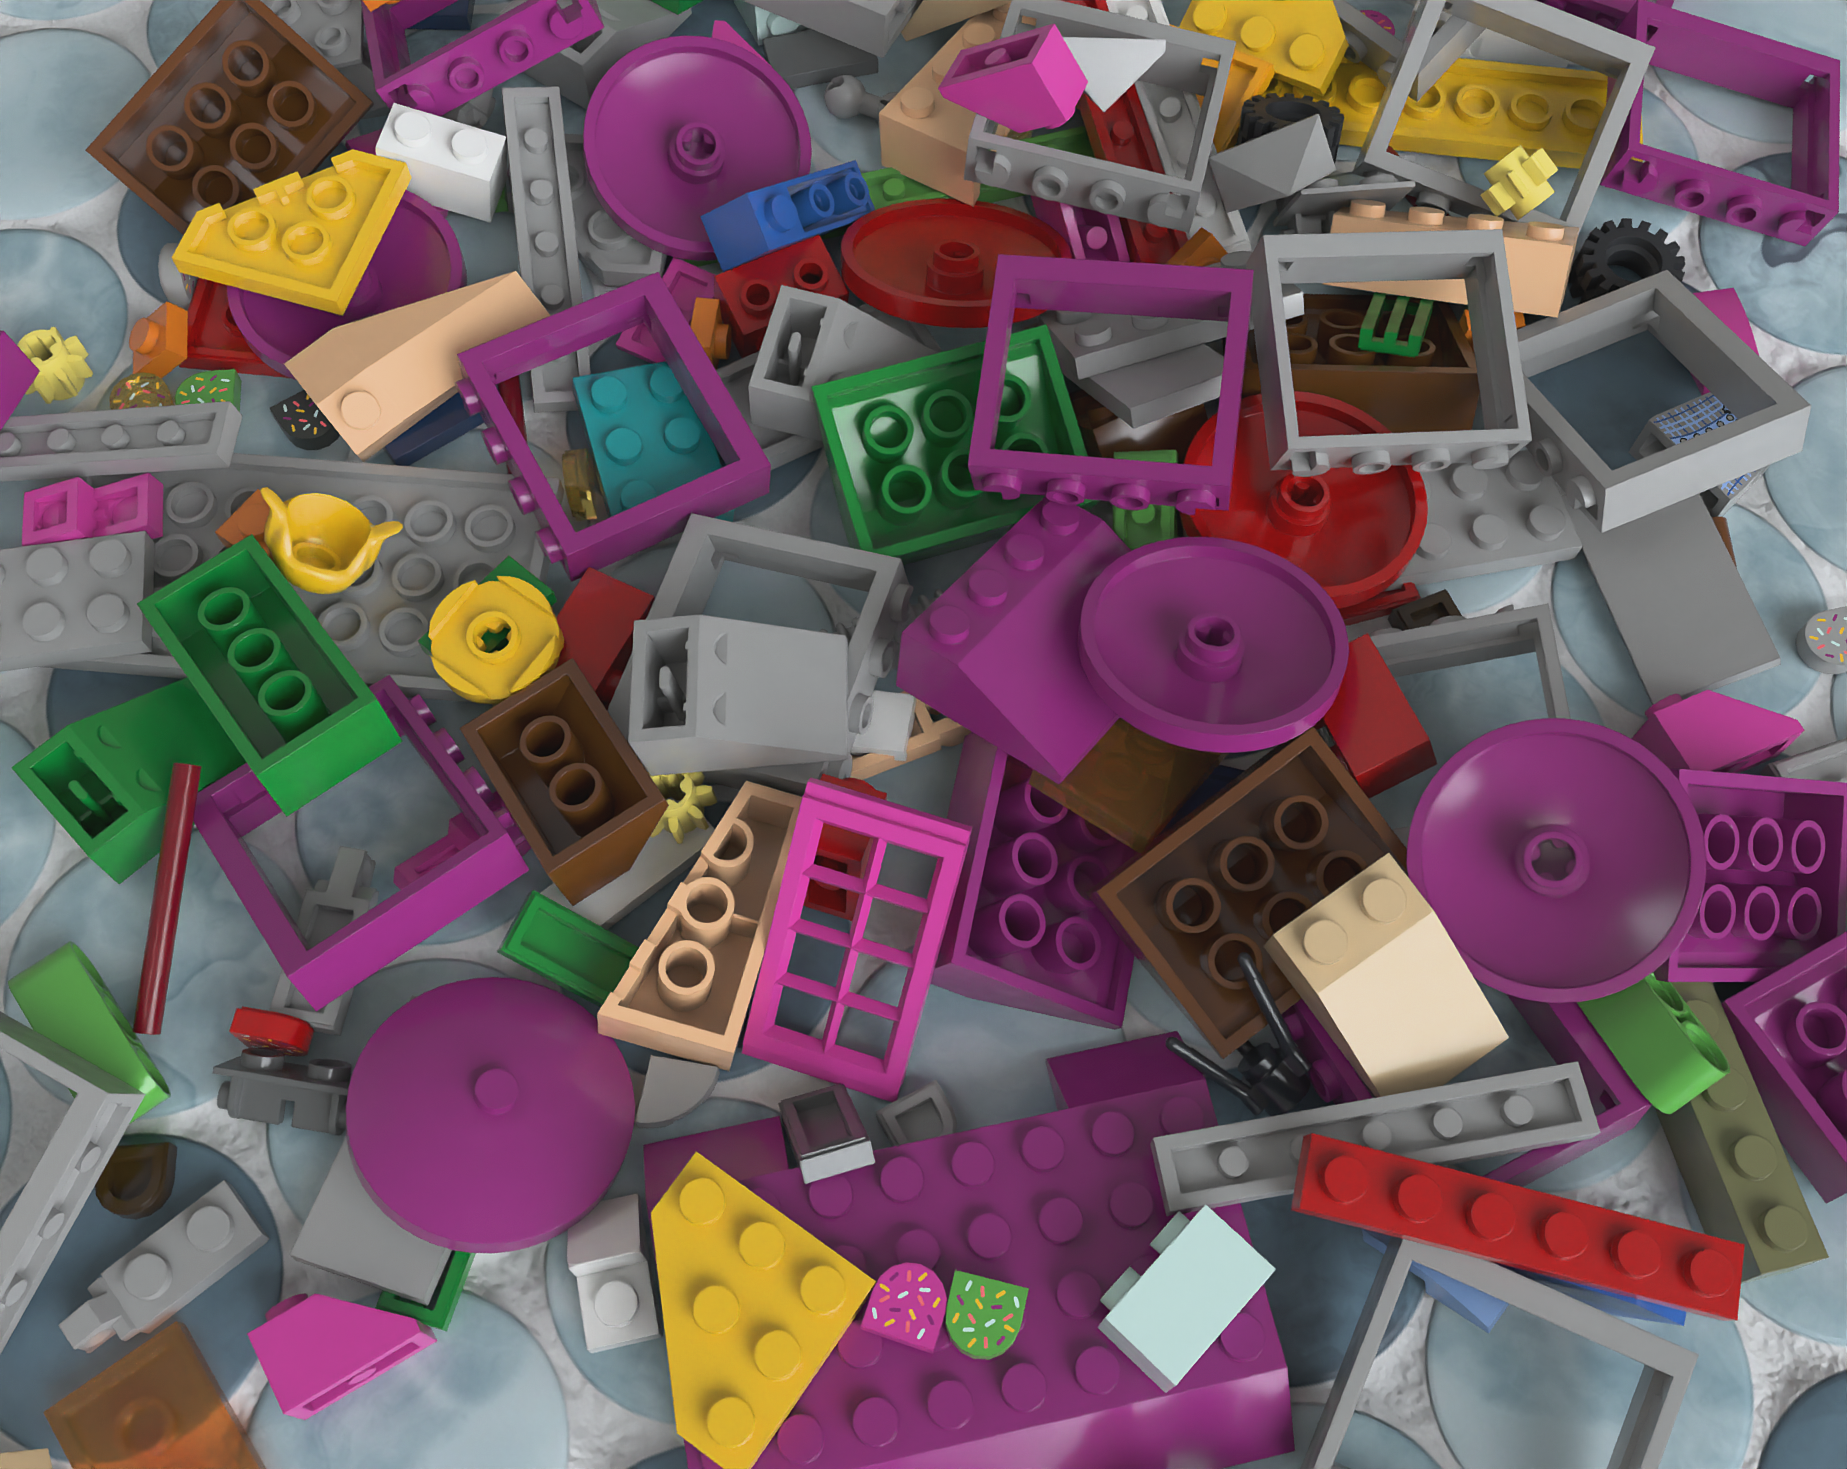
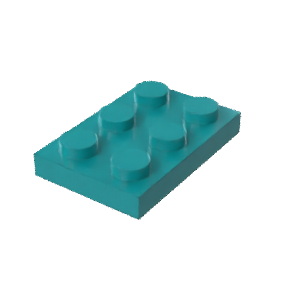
M666 361L572 378L573 394L608 518L722 468L713 441ZM730 510L715 518L733 522L735 510Z

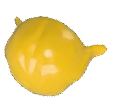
M268 487L260 489L262 497L270 507L264 528V541L273 556L274 563L288 582L308 592L333 594L346 590L364 571L371 568L386 538L399 533L403 528V524L399 521L373 525L359 509L347 501L331 495L318 493L296 495L283 502Z

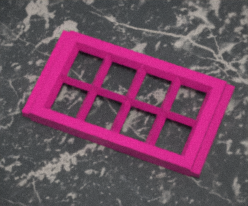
M811 777L807 781L795 824L745 1031L742 1054L834 1084L841 1083L846 1088L892 1103L897 1101L906 1075L967 852L972 826ZM823 823L874 838L863 879L814 864ZM887 843L938 858L927 899L877 884ZM810 879L859 894L849 934L800 918ZM873 898L923 914L912 953L863 938ZM796 933L845 948L836 987L787 972ZM858 953L908 968L898 1007L849 992ZM783 986L832 1001L822 1040L774 1024ZM845 1006L894 1021L884 1060L835 1044Z

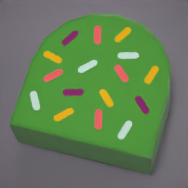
M236 369L205 371L193 374L185 379L177 388L174 397L175 405L230 401L240 412L242 381Z
M955 1270L946 1308L945 1327L950 1341L961 1353L973 1359L989 1360L1002 1355L1013 1345L1019 1332L1029 1288Z

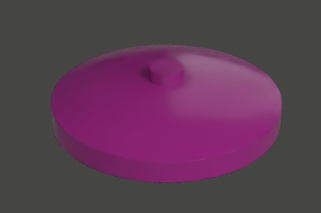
M685 35L655 40L632 50L619 59L602 77L592 94L585 116L583 133V156L586 173L590 185L605 212L623 231L638 242L655 251L680 259L694 261L718 260L700 216L745 193L808 175L811 168L812 148L808 123L804 111L790 86L769 64L755 54L730 42L704 36Z
M405 190L343 316L227 285V296L233 319L252 351L275 371L295 379L284 364L331 329L466 287L467 270L458 240L448 221L430 203L418 195Z
M1181 537L1157 541L1134 549L1116 559L1099 574L1089 588L1084 599L1078 631L1079 657L1086 677L1097 695L1119 717L1135 728L1162 741L1184 748L1218 753H1238L1273 747L1287 742L1313 727L1327 713L1335 701L1348 664L1349 655L1348 635L1343 618L1331 597L1310 575L1290 561L1265 549L1239 541L1213 537Z
M1543 718L1521 721L1490 731L1460 749L1440 768L1423 792L1414 812L1407 843L1408 878L1436 913L1475 979L1505 994L1526 1000L1546 1003H1572L1598 999L1622 991L1654 972L1672 955L1690 930L1701 904L1706 880V847L1700 820L1690 797L1671 770L1652 752L1622 733L1601 725L1565 718Z
M499 977L473 978L442 985L419 995L395 1011L379 1026L368 1040L352 1072L346 1102V1139L354 1170L363 1188L381 1211L401 1228L429 1243L451 1250L489 1254L511 1252L535 1246L564 1233L570 1227L580 1222L604 1198L614 1183L628 1151L634 1126L635 1100L629 1069L616 1042L612 1037L598 1033L597 1019L580 1004L555 990L529 981Z

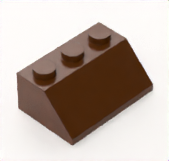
M573 658L460 727L461 732L545 872L572 906L631 869L669 806Z

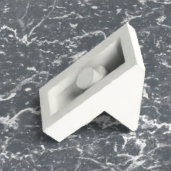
M637 1193L600 1201L588 1215L568 1229V1269L577 1278L586 1347L590 1353L662 1337L640 1196Z

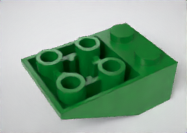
M187 677L65 726L11 768L87 856L114 881L121 884L160 853L173 763L202 766L198 787L199 793L247 762Z

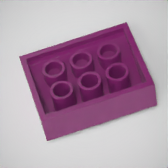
M1045 496L902 631L896 686L1060 785L1120 718L1097 695L1086 677L1079 657L1078 631L1084 599L1089 588L1107 566L1130 552V548L1101 518L1077 505L1058 504L1050 501Z
M971 732L966 735L947 819L972 826V831L930 984L971 999L1113 1030L1122 1028L1135 956L1086 892L1155 840L1164 785L1090 752L1087 753L1059 785L975 733Z
M1669 768L1690 797L1700 820L1706 847V880L1703 897L1694 922L1677 949L1653 972L1656 980L1664 982H1758L1845 933L1847 910V783Z
M1847 931L1721 1003L1781 1144L1826 1204L1847 1193Z

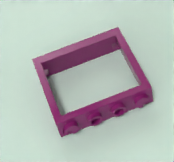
M361 0L376 92L390 110L393 103H397L436 116L446 114L605 28L596 0H572L573 4L564 9H561L557 3L558 0H528L411 64L405 29L458 0H401L395 4H383L371 12Z
M1637 0L1615 32L1656 47L1649 65L1793 108L1791 189L1640 144L1644 77L1600 185L1806 246L1839 213L1840 60L1647 0ZM1647 24L1654 26L1650 33H1647ZM1809 75H1814L1809 82L1805 81ZM1609 76L1606 104L1617 80ZM1631 157L1644 160L1645 162L1642 163L1636 160H1632Z
M998 254L968 460V468L975 490L1001 492L1003 500L1016 499L1020 497V494L1043 495L1052 502L1064 505H1077L1083 503L1084 499L1110 501L1112 505L1126 510L1146 509L1149 504L1175 506L1178 511L1189 515H1195L1196 508L1229 511L1252 304L1254 270ZM1027 308L1228 322L1212 466L995 449L1014 309Z
M659 272L457 354L463 379L454 383L463 399L464 407L469 416L480 413L487 426V429L481 431V435L492 460L496 465L504 462L507 463L514 476L513 479L508 481V485L519 510L523 515L531 512L534 513L542 528L535 531V535L544 556H548L551 564L560 561L571 582L582 578L588 567L600 570L684 532L691 513L715 518L769 493L771 464ZM644 323L726 466L575 533L495 385Z
M390 675L371 685L369 689L381 704L399 736L405 735L480 838L312 948L310 947L242 838L282 812L249 765L245 763L197 794L193 822L284 973L316 1012L529 871L528 866L516 848L526 838L514 823L509 812L504 806L495 812L490 810L487 804L494 800L495 797L474 766H471L464 772L460 770L457 764L464 761L465 757L444 727L433 733L429 726L437 721L422 697L418 694L408 700Z
M1507 994L1557 1065L1578 1061L1601 1132L1592 1139L1532 1149L1481 1176L1524 1187L1633 1129L1652 1104L1633 1083L1577 1002L1546 1003L1526 1000ZM1302 998L1281 1014L1296 1045L1312 1063V1067L1307 1073L1315 1091L1322 1100L1327 1103L1333 1101L1335 1105L1373 1098L1350 1062Z

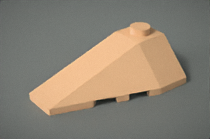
M513 271L335 327L284 365L355 454L365 462L458 392L454 382L463 379L457 354L551 315L517 271Z

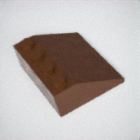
M219 0L85 151L184 235L193 217L199 210L220 203L223 210L256 197L253 191L254 188L297 171L301 179L313 174L374 106V103L261 0Z
M1303 294L1305 314L1286 319L1294 391L1324 395L1343 401L1369 414L1392 433L1472 430L1480 394L1475 354L1448 302L1434 300L1431 317L1419 355L1414 358L1366 351L1358 348L1361 326L1374 295ZM1387 295V299L1397 300L1398 296ZM1410 298V302L1420 304L1421 298ZM1392 311L1383 312L1375 337L1384 338ZM1406 314L1397 340L1408 342L1416 315ZM1254 329L1248 331L1241 399L1261 394ZM1226 337L1222 338L1223 357L1225 354Z
M1311 727L1301 735L1276 746L1086 893L1143 967L1221 1059H1225L1268 1025L1238 963V955L1246 952L1252 957L1282 1014L1298 1002L1301 996L1263 947L1277 931L1387 853H1390L1408 876L1407 848L1316 729Z

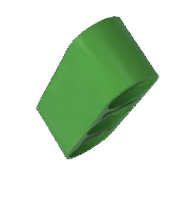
M69 941L8 980L10 991L34 1031L146 1094L129 1124L171 1097V1092L137 1034L132 1032V1026L89 958L74 942ZM69 1089L70 1093L75 1099L77 1093Z
M1653 972L1638 983L1617 993L1598 999L1577 1002L1639 1091L1654 1107L1663 1113L1671 1115L1730 1073V1065L1725 1055L1672 983L1656 980Z

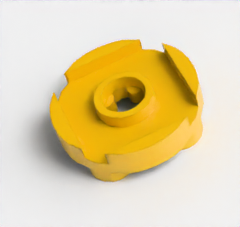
M496 576L499 581H488L479 585L476 580L460 585L441 601L430 621L428 636L432 640L431 659L435 670L452 691L464 699L475 703L496 706L555 669L560 652L564 647L563 633L546 597L533 585L511 576ZM504 627L510 629L506 637L509 643L505 648L500 651L496 650L493 653L485 652L487 646L481 639L485 632L489 630L492 633L498 634Z

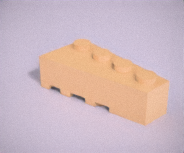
M1011 3L971 17L879 112L882 166L892 167L906 177L974 207L980 194L981 183L964 180L968 139L976 113L943 98L938 87L960 50L1000 39ZM1022 16V23L1036 26V18ZM998 124L995 135L1007 137L1011 129Z
M1364 199L1351 200L1350 207H1342L1333 215L1330 233L1502 229L1514 312L1558 318L1566 294L1579 227H1568L1547 222L1504 221L1501 217L1484 214H1470L1468 218L1444 216L1445 212L1443 210L1429 207H1410L1409 212L1385 210V203ZM1464 279L1322 283V285L1468 305Z
M749 781L744 783L701 850L699 859L667 903V909L647 940L644 939L630 961V967L614 992L609 994L598 1011L599 1034L705 1065L716 1066L726 1071L730 1070L762 965L802 797Z

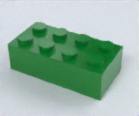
M252 534L137 603L142 613L242 757L286 817L402 742L375 695Z

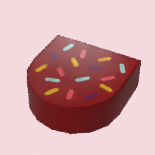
M243 1006L241 1009L236 1008L229 1030L231 1034L248 1048L273 1049L284 1052L286 1056L295 1057L308 1055L315 1032L308 1022L297 1017Z

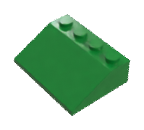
M1047 324L1011 333L995 449L1088 457ZM986 340L811 386L812 398L841 521L850 548L900 558L903 565L1002 538L1045 497L1043 495L1020 494V497L1016 499L1003 500L1001 492L981 491L974 488L968 468V460ZM1084 499V502L1077 504V506L1089 512L1100 500Z

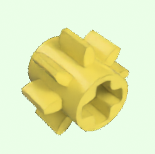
M1520 145L1483 173L1492 186L1480 196L1495 216H1499L1507 209H1510L1516 219L1519 220L1555 192L1547 179L1557 172L1558 168L1543 148L1529 157Z
M51 327L50 330L32 331L24 335L17 345L40 370L25 394L28 395L38 391L46 404H51L53 400H66L77 396L84 385L85 378L92 377L93 372L84 360L89 354L78 337L72 336L64 340L56 327Z
M703 772L650 775L669 805L650 837L657 836L664 829L673 834L677 844L683 843L685 833L691 832L697 827L704 830L708 829L709 825L704 817V806H711L717 803V797L712 786L701 785L705 778ZM672 797L673 799L678 800L680 802L676 803L674 800L668 798Z

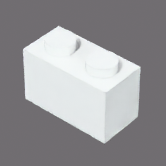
M393 103L375 147L376 155L405 162L411 175V180L406 190L418 195L432 206L491 223L507 181L506 136Z

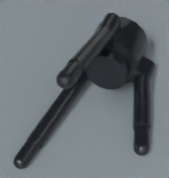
M1242 952L1237 957L1238 963L1280 1048H1273L1268 1042L1254 1047L1249 1040L1236 1050L1243 1056L1238 1065V1071L1243 1075L1242 1080H1239L1176 1037L1167 1038L1165 1044L1168 1050L1238 1097L1255 1116L1264 1110L1270 1116L1282 1115L1295 1107L1307 1094L1311 1086V1080L1305 1073L1311 1069L1312 1063L1297 1047L1249 953Z

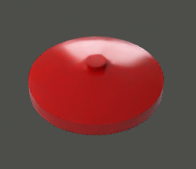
M952 198L920 199L885 206L856 220L847 229L841 241V274L845 284L859 299L891 316L931 326L988 327L998 254L1072 259V253L1068 243L1058 231L1042 220L1022 211L983 201H976L974 207ZM1015 308L1013 323L1036 317L1048 310Z
M1294 391L1299 437L1392 433L1375 418L1350 404L1324 395ZM1257 394L1241 399L1229 511L1196 508L1195 515L1185 514L1180 511L1179 513L1188 537L1229 539L1270 551L1290 561L1310 575L1327 592L1336 607L1340 609L1373 598L1386 590L1402 575L1424 536L1428 516V502L1421 473L1414 471L1412 465H1391L1389 469L1374 474H1355L1352 471V467L1330 468L1323 474L1309 477L1294 476L1292 469L1270 470L1262 394ZM1218 412L1209 418L1196 433L1188 448L1183 464L1212 466Z

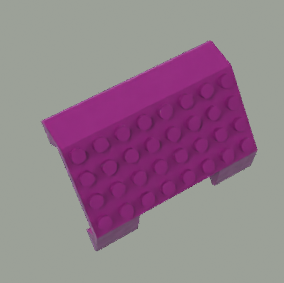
M1178 1031L1046 1058V1066L1058 1111L873 1151L874 1164L807 1184L804 1183L799 1167L792 1169L789 1167L780 1116L643 1145L645 1196L655 1262L656 1254L651 1211L695 1152H698L874 1279L876 1283L880 1275L892 1266L905 1262L922 1264L934 1271L943 1283L947 1297L946 1308L955 1270L1029 1288L1021 1327L1013 1345L1002 1355L989 1360L973 1359L961 1353L954 1346L945 1327L946 1310L933 1354L861 1330L870 1295L751 1469H1224L1295 1451L1288 1368L1264 1284L1178 1384L1167 1393L1158 1387L1097 1328L1110 1312L1100 1299L1129 1267L1133 1268L1140 1276L1148 1270L1160 1256L1150 1246V1243L1175 1216H1166L1150 1146L1154 1137L1219 1126L1203 1074L1166 1047L1165 1043L1169 1037H1176L1183 1042ZM1241 1203L1211 1208L1253 1247ZM1199 1211L1183 1213V1215L1191 1221ZM684 1439L688 1469H723Z

